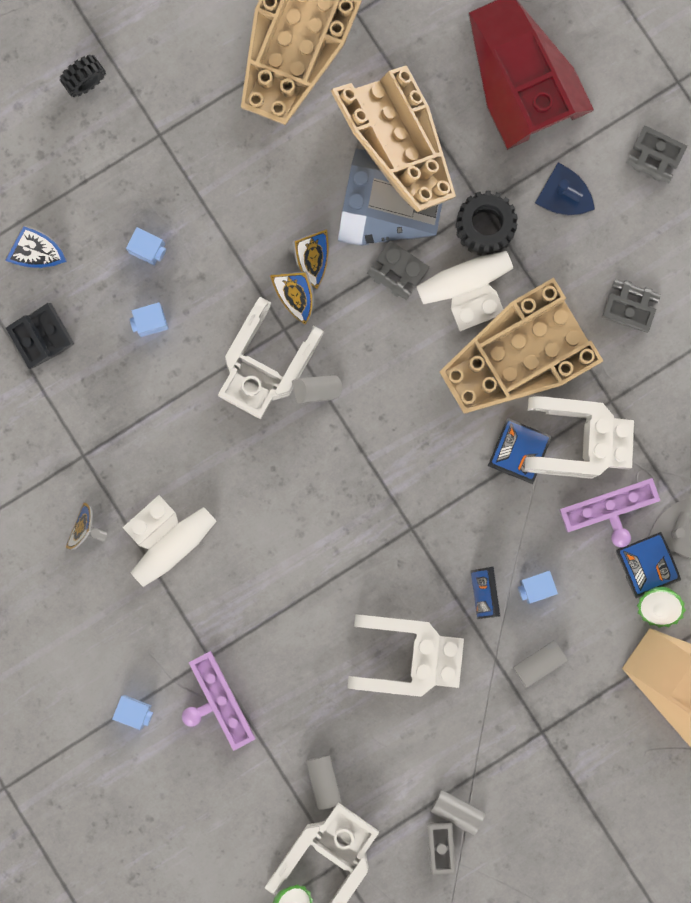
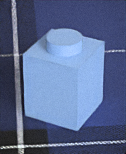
M136 227L126 247L129 254L154 266L157 260H162L166 252L163 239Z
M160 302L131 310L133 317L129 318L133 332L137 331L140 337L168 330Z
M550 571L520 580L521 586H518L522 601L527 600L528 604L558 594Z
M123 695L119 700L112 720L141 730L144 725L148 726L152 719L153 712L150 711L152 705Z

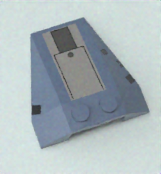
M356 148L346 189L338 241L363 246L377 242L385 243L390 240H408L436 236L442 203L417 212L394 189L367 151Z

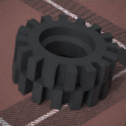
M87 55V57H81L79 61L78 59L74 61L73 65L70 64L68 69L62 72L63 74L60 75L59 80L71 97H79L82 93L86 94L88 90L94 89L95 85H99L101 83L100 80L105 78L106 71L94 55Z

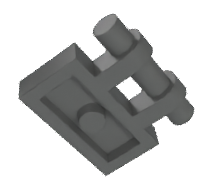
M644 125L633 149L641 152L639 158L630 154L626 163L633 166V169L638 172L642 170L652 175L653 179L657 181L663 180L670 183L673 174L665 171L667 165L676 169L688 146ZM649 156L659 161V167L645 162L647 157Z
M390 240L376 259L383 268L379 271L374 266H371L367 274L373 277L374 282L380 285L382 283L392 290L391 293L396 297L401 296L408 300L412 292L407 290L405 286L409 283L416 288L430 267ZM390 271L401 278L398 283L387 276Z
M615 279L612 288L619 290L620 295H609L602 318L648 333L657 310L648 306L649 301L658 303L661 294L652 292L653 289L648 287L643 289L632 285V282L627 280L623 282ZM628 294L640 297V303L627 299Z

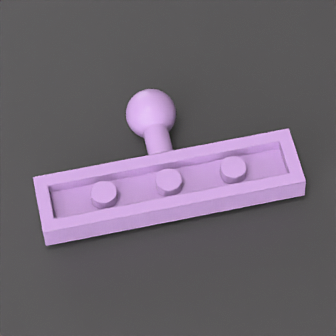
M653 478L562 508L559 511L567 533L609 519L614 531L611 540L615 546L622 548L630 543L631 535L628 530L622 527L618 515L659 502L660 498Z
M210 651L190 661L189 665L208 703L199 708H186L182 713L183 723L189 727L196 726L200 723L201 717L213 711L233 751L255 740L256 738L213 653Z

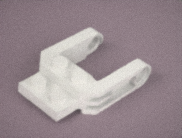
M259 297L225 356L229 376L218 394V397L259 419H262L271 401L287 397L291 394L293 390L292 380L300 378L324 334L323 330L313 325L308 339L300 346L283 377L275 370L251 357L243 356L271 306V302L262 297Z
M542 396L528 398V411H544L550 415L586 418L583 438L584 461L527 457L525 458L524 471L592 479L602 474L608 467L619 469L632 468L634 420L614 418L608 408L599 402Z
M355 614L354 627L416 634L410 673L412 681L404 682L348 676L347 688L422 697L435 685L459 688L463 638L440 636L429 622Z
M337 803L326 821L307 824L266 884L265 889L275 895L309 845H313L315 850L336 865L350 871L329 902L347 903L368 873L369 866L366 851L379 834V831L343 805Z

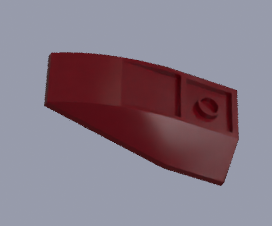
M496 0L468 13L487 109L507 150L528 141L532 134L567 118H571L573 121L594 111L574 67L518 0Z

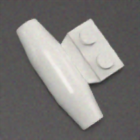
M507 251L479 256L439 272L416 286L423 304L452 298L451 311L459 331L493 319L504 310L497 292L489 283L512 270L513 265Z
M158 495L123 527L140 547L148 549L130 573L145 587L172 569L192 551L213 527L216 520L203 507L178 523L176 513Z

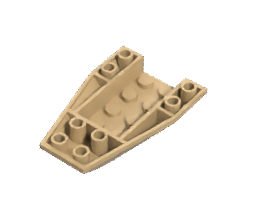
M259 0L254 12L241 108L286 125L343 48L362 1Z
M407 65L388 71L377 82L354 88L352 83L331 90L355 137L394 189L412 208L419 212L456 197L429 106Z
M554 278L512 301L439 371L464 414L560 387L603 362L591 340L588 341L565 302L566 297Z
M649 628L622 669L691 747V644Z

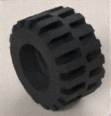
M481 191L476 192L474 197L470 195L466 202L460 206L456 220V234L461 239L460 243L462 246L466 245L469 252L476 251L479 256H482L483 253L489 255L494 252H502L503 248H507L513 239L518 225V217L514 213V205H509L507 197L501 198V193L496 192L493 195L491 191H485V194H481ZM482 212H489L498 218L501 225L500 229L493 235L480 234L473 227V217Z

